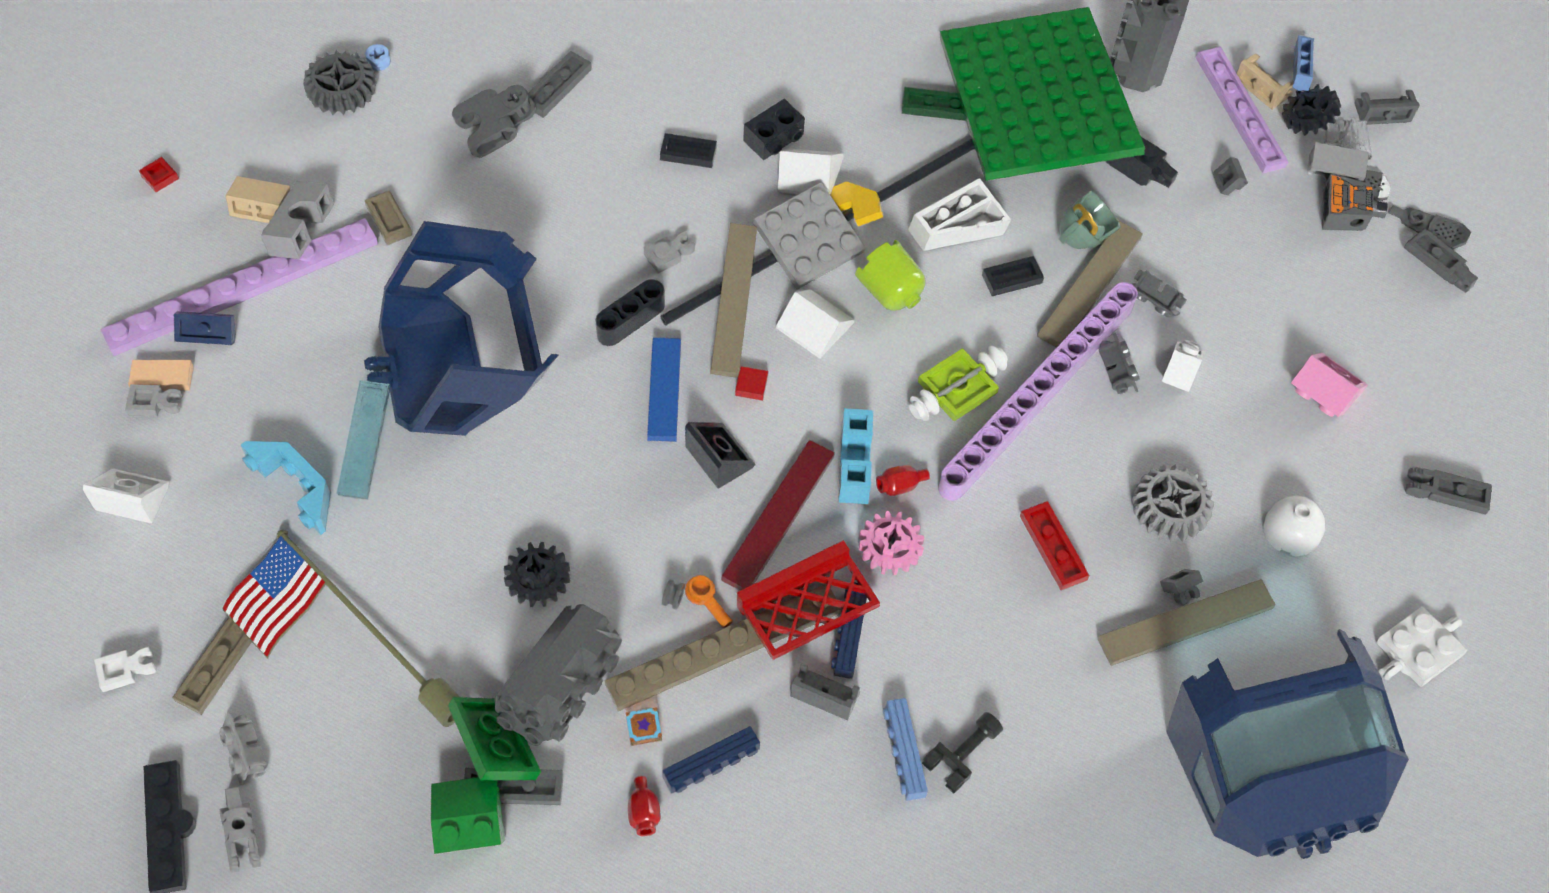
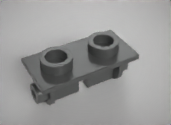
M1139 270L1134 277L1137 283H1132L1138 292L1137 299L1142 302L1148 300L1155 304L1156 307L1154 309L1165 317L1179 315L1180 312L1176 310V307L1181 309L1186 303L1187 299L1183 297L1184 294L1168 284L1165 285L1162 292L1158 291L1157 289L1163 281L1147 270L1145 272Z
M1113 333L1116 341H1104L1100 344L1099 349L1106 369L1117 366L1107 371L1112 388L1118 394H1123L1128 391V387L1133 386L1135 391L1138 392L1135 381L1140 380L1135 365H1129L1126 358L1130 357L1131 354L1126 341L1120 342L1116 333Z

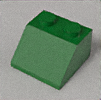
M479 777L431 784V829L434 854L501 845L505 841L498 780H480Z

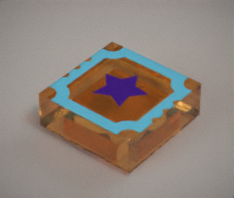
M657 707L626 712L631 746L662 741Z

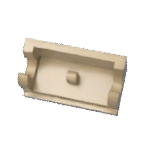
M1253 54L1240 63L1237 75L1248 91L1273 110L1292 95L1293 91L1290 89L1293 83L1290 81L1283 86L1279 84L1271 75L1258 66L1259 64L1256 61L1260 56Z
M237 176L226 194L229 216L269 223L275 211L280 207L288 192H290V186Z

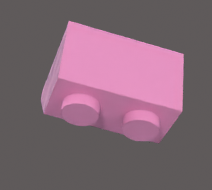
M1322 352L1311 355L1291 382V384L1297 387L1295 389L1296 393L1307 400L1312 398L1320 404L1318 408L1331 417L1334 414L1338 417L1343 415L1368 386V384Z

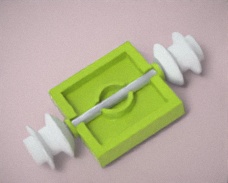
M991 345L988 347L987 353L980 352L978 354L977 364L963 348L919 376L918 383L924 389L920 391V398L916 396L910 397V412L916 419L928 421L929 412L937 415L940 406L953 421L961 418L998 393V385L989 376L995 377L997 369L1001 371L1006 370L1008 361L1006 353L1001 348Z

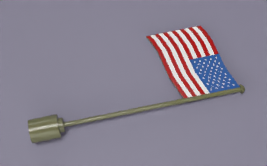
M278 531V540L264 560L235 587L222 608L227 616L268 659L279 640L310 609L326 585L422 685L418 696L420 703L443 727L453 725L455 721L448 704L453 697L460 696L442 678H431L426 681L287 536L288 531Z

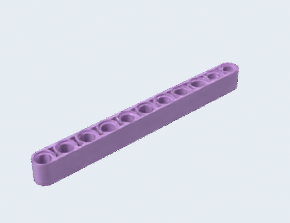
M1127 282L1116 284L944 467L938 488L943 498L951 501L961 498L1100 348V344L1106 341L1132 312L1138 296L1137 289L1132 284ZM1002 424H1008V425H1010L1011 427H1006V426H1004V425H1002ZM984 442H989L993 446L986 445ZM966 461H972L976 465H970ZM948 480H954L959 484H951Z

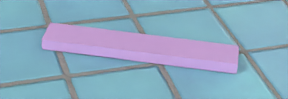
M1221 46L1198 52L1196 59L1262 174L1286 168L1288 164L1287 158Z

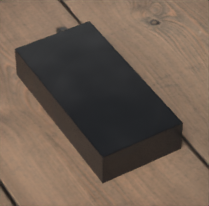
M665 133L660 151V160L712 168L717 141Z
M1034 256L984 268L982 272V277L992 297L1039 285L1044 280V276Z

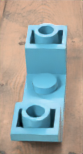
M245 441L242 443L241 447L245 454L242 460L252 472L258 470L266 478L282 466L289 476L295 474L300 479L298 482L307 494L297 501L301 512L298 517L309 530L313 527L320 535L326 532L330 502V491L326 480L288 442Z

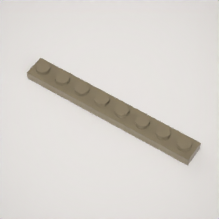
M827 584L809 592L824 596ZM830 588L828 597L836 599ZM795 597L780 605L797 609L801 597ZM804 599L801 611L818 615L822 603ZM826 604L822 616L831 618L840 614L842 608ZM767 609L756 614L755 617L757 620L770 623L774 611ZM778 612L774 624L792 628L795 616ZM799 617L795 630L802 631L815 625L816 622ZM744 619L605 680V686L617 711H621L757 651L764 646L748 619ZM772 631L769 640L771 643H775L789 635Z

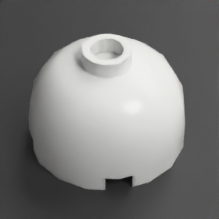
M1297 495L1283 497L1275 502L1265 516V522L1263 523L1266 540L1274 549L1290 552L1291 556L1307 555L1315 550L1322 540L1326 528V520L1320 507L1307 497Z

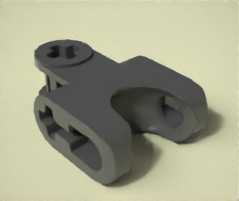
M513 85L499 94L492 89L481 91L457 105L452 111V117L455 123L463 129L480 125L478 130L468 137L467 144L472 155L482 158L514 140L517 136L515 127L532 118L535 114L536 106L534 101L529 98L528 92L523 86Z

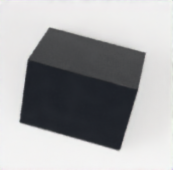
M688 422L686 424L685 447L718 489L751 470L756 465L723 423Z

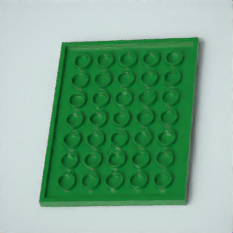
M1089 7L940 31V41L959 95L985 181L1144 155V143Z

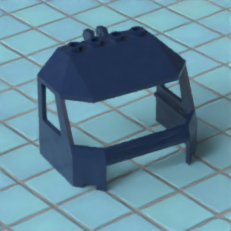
M424 221L384 286L378 326L384 357L371 356L364 360L365 369L374 371L367 375V383L377 387L389 384L395 423L410 432L466 436L476 427L520 401L544 376L559 356V354H551L542 364L523 281L537 258L528 251L524 254L513 244L515 240L506 232ZM416 260L456 264L428 288L400 285ZM479 268H482L504 287L508 295L524 371L481 367L471 316L443 292Z

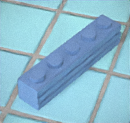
M1298 35L1294 47L1292 87L1298 91H1309L1313 79L1314 38Z
M906 698L889 700L886 702L885 708H883V716L889 723L887 733L888 737L892 738L893 745H891L892 755L897 758L898 764H895L897 776H901L902 783H900L901 794H905L906 801L926 798L928 789Z

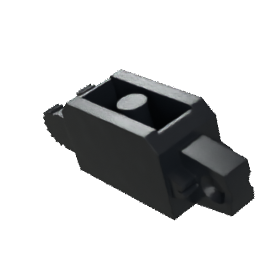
M1143 137L1141 138L1145 146L1144 155L1106 161L1108 165L1141 186H1146L1152 180L1169 188L1175 182L1178 171L1165 160L1167 153Z

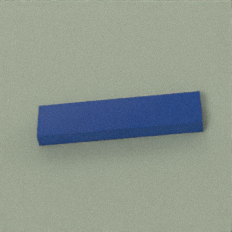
M653 338L647 441L677 442L681 338Z

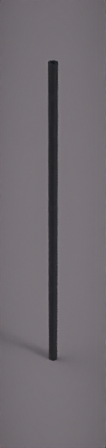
M973 140L966 141L877 192L880 203L974 150ZM852 208L842 212L847 221L854 218ZM773 253L753 263L751 277L778 262ZM722 281L661 315L660 318L663 324L667 326L721 295Z

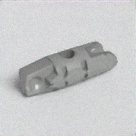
M238 787L225 789L227 807L220 808V817L225 834L230 872L239 871L240 862L236 851L249 848L248 855L252 867H260L261 862L252 824L250 804L241 803Z

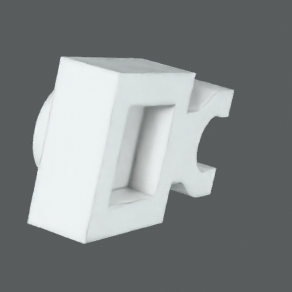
M150 647L142 648L132 656H129L128 652L124 650L94 659L100 689L106 692L135 683L134 675L136 674L149 675L156 673V667L153 662L142 665L144 659L153 657Z

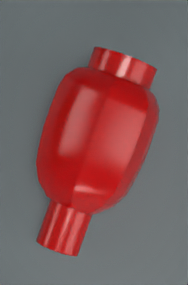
M909 465L896 466L886 469L882 475L877 476L876 486L880 493H886L889 496L901 495L914 490L919 482L929 480L930 473L928 469L916 470Z
M638 776L634 779L635 790L631 793L628 800V819L630 825L636 829L637 835L650 836L656 832V826L661 819L660 805L656 794L648 789L647 778L645 776Z

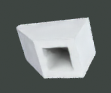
M1184 340L1183 343L1177 341L1162 382L1189 392L1204 351L1199 349L1200 345L1189 340Z

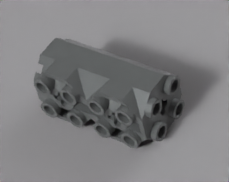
M1131 0L1133 1L1132 4H1126L1122 19H1126L1127 22L1121 21L1117 34L1122 39L1116 38L1112 55H1116V58H1110L1114 71L1120 77V83L1123 87L1146 92L1153 85H1156V87L1162 85L1189 0Z
M579 604L574 609H571L572 605L566 606L495 696V710L499 714L497 722L506 730H513L519 733L532 745L539 746L543 741L552 739L560 742L565 737L569 728L568 724L572 718L577 719L582 714L586 706V701L582 700L585 693L595 695L602 685V678L606 672H613L620 657L616 655L622 642L619 634L615 629L612 633L608 630L606 626L609 624V621L604 615L584 604Z

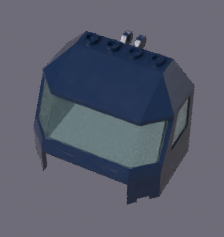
M1338 629L1337 636L1348 654L1345 664L1234 690L1217 658L1207 665L1210 671L1198 679L1192 675L1181 684L1166 730L1167 735L1213 835L1256 857L1268 854L1271 857H1275L1285 853L1288 849L1296 847L1301 859H1305L1312 855V846L1314 845L1320 854L1330 852L1329 850L1332 848L1331 841L1340 840L1349 833L1357 831L1368 833L1375 830L1379 826V822L1388 807L1409 760L1380 673L1361 639L1355 636L1349 638L1346 632Z

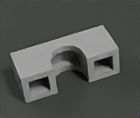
M296 181L261 234L269 256L300 259L311 242L305 223H323L334 206L327 184Z

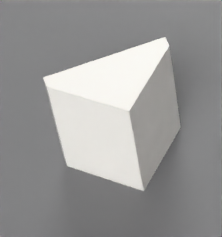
M799 149L780 151L779 193L799 195L822 182L831 195L844 158L843 153Z
M805 290L794 293L778 321L776 329L820 359L854 324L855 320L812 290Z
M111 469L85 483L83 491L97 511L152 523L169 488V481Z

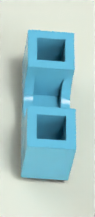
M844 408L841 430L840 503L868 504L872 471L870 454L873 436V410Z

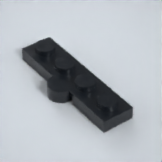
M177 760L145 765L143 770L149 893H170L186 890L184 838L189 837L194 832L196 821L189 811L182 809L180 764Z

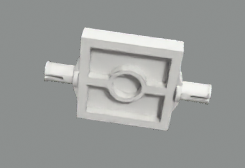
M1424 607L1417 609L1379 637L1376 642L1391 661L1379 670L1380 675H1385L1384 679L1389 680L1401 671L1410 676L1420 687H1423L1464 656L1468 650L1451 633L1462 626V620L1460 618L1457 620L1458 616L1453 615L1447 621L1441 623Z

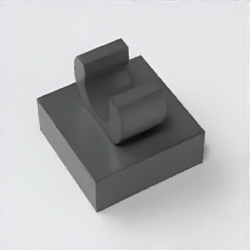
M1230 157L1212 172L1221 194L1229 195L1235 189L1241 190L1248 184L1237 158Z
M1183 569L1160 581L1163 591L1174 593V600L1177 604L1181 605L1187 604L1184 597L1187 590L1191 598H1199L1200 591L1196 585L1204 582L1199 570Z

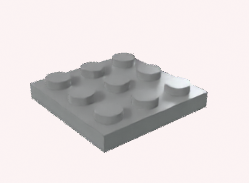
M822 182L754 218L752 222L754 226H757V231L797 290L859 256L866 249Z

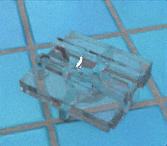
M1338 117V119H1335V124H1327L1328 129L1325 130L1326 139L1324 144L1369 152L1368 160L1371 159L1372 151L1367 121L1356 120V118L1352 117L1350 120H1343V117Z

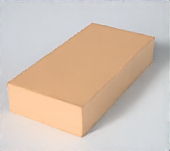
M132 360L128 385L129 387L130 384L160 385L163 391L168 389L190 390L193 363L191 360Z

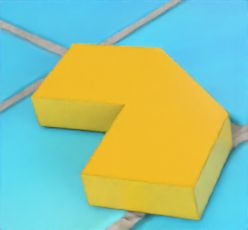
M847 181L833 186L830 196L840 211L849 208L853 209L855 222L858 226L884 217L880 198L876 191Z

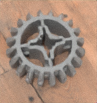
M1176 464L1170 470L1165 465L1161 466L1159 471L1153 468L1149 471L1148 475L1145 474L1141 477L1139 484H1137L1134 490L1133 505H1136L1134 515L1141 516L1139 519L1140 525H1149L1147 528L1148 533L1156 530L1159 539L1164 534L1168 535L1170 542L1175 540L1176 536L1182 542L1187 539L1188 535L1194 538L1199 531L1206 528L1207 522L1212 517L1214 501L1210 500L1212 491L1205 490L1207 481L1199 482L1198 473L1191 476L1188 474V467L1183 469V471H1179ZM1161 488V495L1158 498L1152 499L1151 493ZM1189 507H1194L1195 514L1185 517V511Z

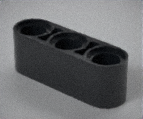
M648 279L599 312L595 319L599 343L605 346L616 345L659 315L665 307L663 284L658 280Z

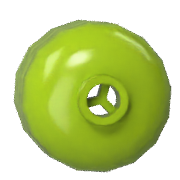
M894 240L893 245L885 242L866 257L869 263L863 269L861 267L856 269L855 276L887 310L896 311L906 307L911 309L921 301L920 295L926 284L925 276L898 240Z

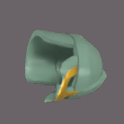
M1091 191L1065 210V215L1060 224L1061 236L1059 240L1062 244L1066 243L1076 249L1095 248L1103 240L1118 231L1121 226L1108 206L1096 193Z

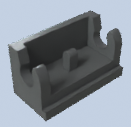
M1406 90L1407 97L1401 96L1400 98L1370 100L1367 92H1361V98H1356L1354 102L1361 125L1411 122L1420 106L1413 90Z
M802 663L798 677L795 676L792 682L790 696L848 721L859 697L860 687L855 685L853 688L845 686L808 670V665Z

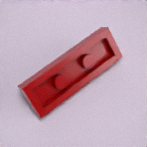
M1046 501L1022 510L1020 518L1060 590L1062 591L1087 581L1090 575L1049 502Z

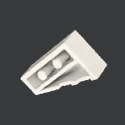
M979 178L914 214L908 231L923 251L1002 236L1011 219Z

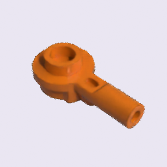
M703 575L692 577L685 587L687 599L693 604L705 605L723 629L731 625L733 620L714 598L715 585L713 581Z

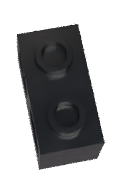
M784 98L744 124L743 141L764 161L771 155L778 154L782 148L791 142L798 141L804 135L805 117Z

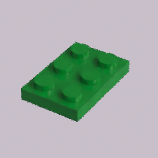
M452 698L448 704L449 710L480 780L537 779L541 770L525 737L513 730L504 729L497 722L499 714L495 710V698Z

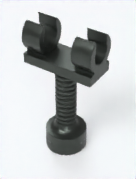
M985 712L976 721L977 730L954 753L939 742L923 758L922 764L929 771H932L942 760L955 771L946 781L947 784L945 785L953 794L970 779L972 771L962 761L987 737L995 739L1003 731L1002 724L989 712Z

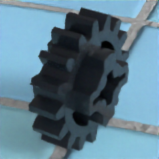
M1319 84L1314 89L1309 88V91L1301 92L1296 90L1297 96H1289L1287 98L1289 103L1283 104L1284 112H1282V116L1287 128L1293 129L1294 134L1302 130L1304 136L1309 131L1317 134L1319 128L1327 130V124H1335L1334 116H1340L1341 114L1339 109L1341 108V103L1336 91H1330L1329 86L1321 89Z
M529 542L528 550L525 551L520 547L516 548L518 556L509 555L508 561L510 565H506L503 568L506 575L504 582L505 586L509 587V595L511 597L517 595L518 603L520 604L526 599L529 600L530 607H534L536 601H540L542 606L545 607L547 604L546 599L551 598L554 602L558 601L557 592L565 594V584L570 583V574L568 573L570 572L569 562H565V554L561 552L556 555L557 551L554 545L548 550L545 549L544 542H540L538 548H534L533 544ZM534 568H537L538 573H540V581L534 575Z

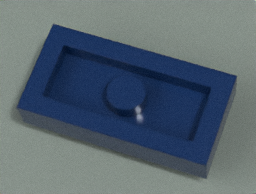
M177 311L174 313V342L233 345L235 343V316Z

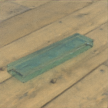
M359 381L336 493L338 496L368 500L391 388L389 384Z

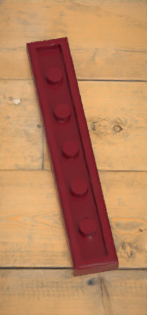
M811 440L807 442L724 571L721 581L740 591L755 584L834 459L835 452Z

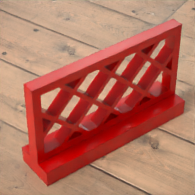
M844 540L737 592V608L742 616H746L772 660L880 607V601L850 557V549ZM846 566L852 574L850 583L833 579L835 571ZM815 581L827 584L824 596L807 592L809 584ZM831 585L848 590L845 602L828 597ZM852 591L865 594L869 602L861 606L849 603ZM787 595L801 597L797 609L780 605L782 598ZM804 599L822 603L818 615L801 611ZM825 605L843 608L841 616L836 619L823 617ZM761 608L774 611L770 623L757 620L753 612ZM778 612L795 616L792 628L774 624ZM799 617L815 621L814 630L808 633L795 630ZM772 631L789 635L787 643L775 649L769 640Z

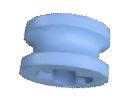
M380 44L368 47L365 52L368 64H371L373 70L376 71L386 69L391 62L388 49Z

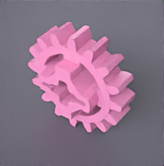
M886 511L885 518L875 514L873 522L867 520L864 526L865 530L860 531L859 539L861 541L858 548L864 551L862 559L863 561L872 560L871 569L880 566L881 574H885L887 569H891L893 575H897L898 568L908 572L910 564L916 566L919 560L918 556H922L924 547L921 545H923L924 536L918 535L921 527L919 525L912 527L913 518L911 517L906 520L901 519L902 512H898L896 517H891L890 512ZM892 537H895L894 544H892L891 549H888L889 542H891Z

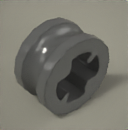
M670 579L663 594L662 605L667 606V604H671L672 608L677 610L684 594L685 584L680 583L676 585L674 580Z

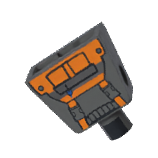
M1331 173L1323 188L1322 230L1363 231L1367 228L1372 217L1385 218L1388 203L1373 200V186L1371 184Z

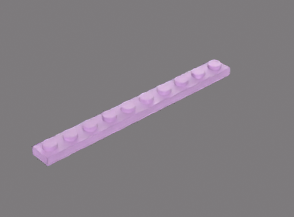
M364 218L311 240L300 259L273 256L100 330L113 356H116L173 332L174 313L177 311L215 314L378 244L377 238Z

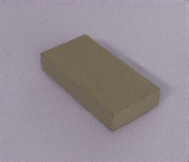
M390 190L364 200L371 217L387 245L412 236V230Z

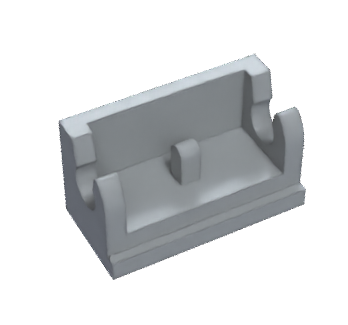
M1316 142L1309 154L1307 175L1313 176V172L1321 171L1364 181L1369 152Z

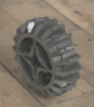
M337 50L335 54L331 55L326 52L324 58L316 56V63H309L308 70H305L303 85L306 96L314 107H319L323 113L328 110L332 115L337 111H340L343 116L345 111L348 110L354 113L356 107L364 108V102H371V95L375 94L376 77L373 67H371V64H368L365 57L360 58L357 52L350 55L348 50L343 54Z

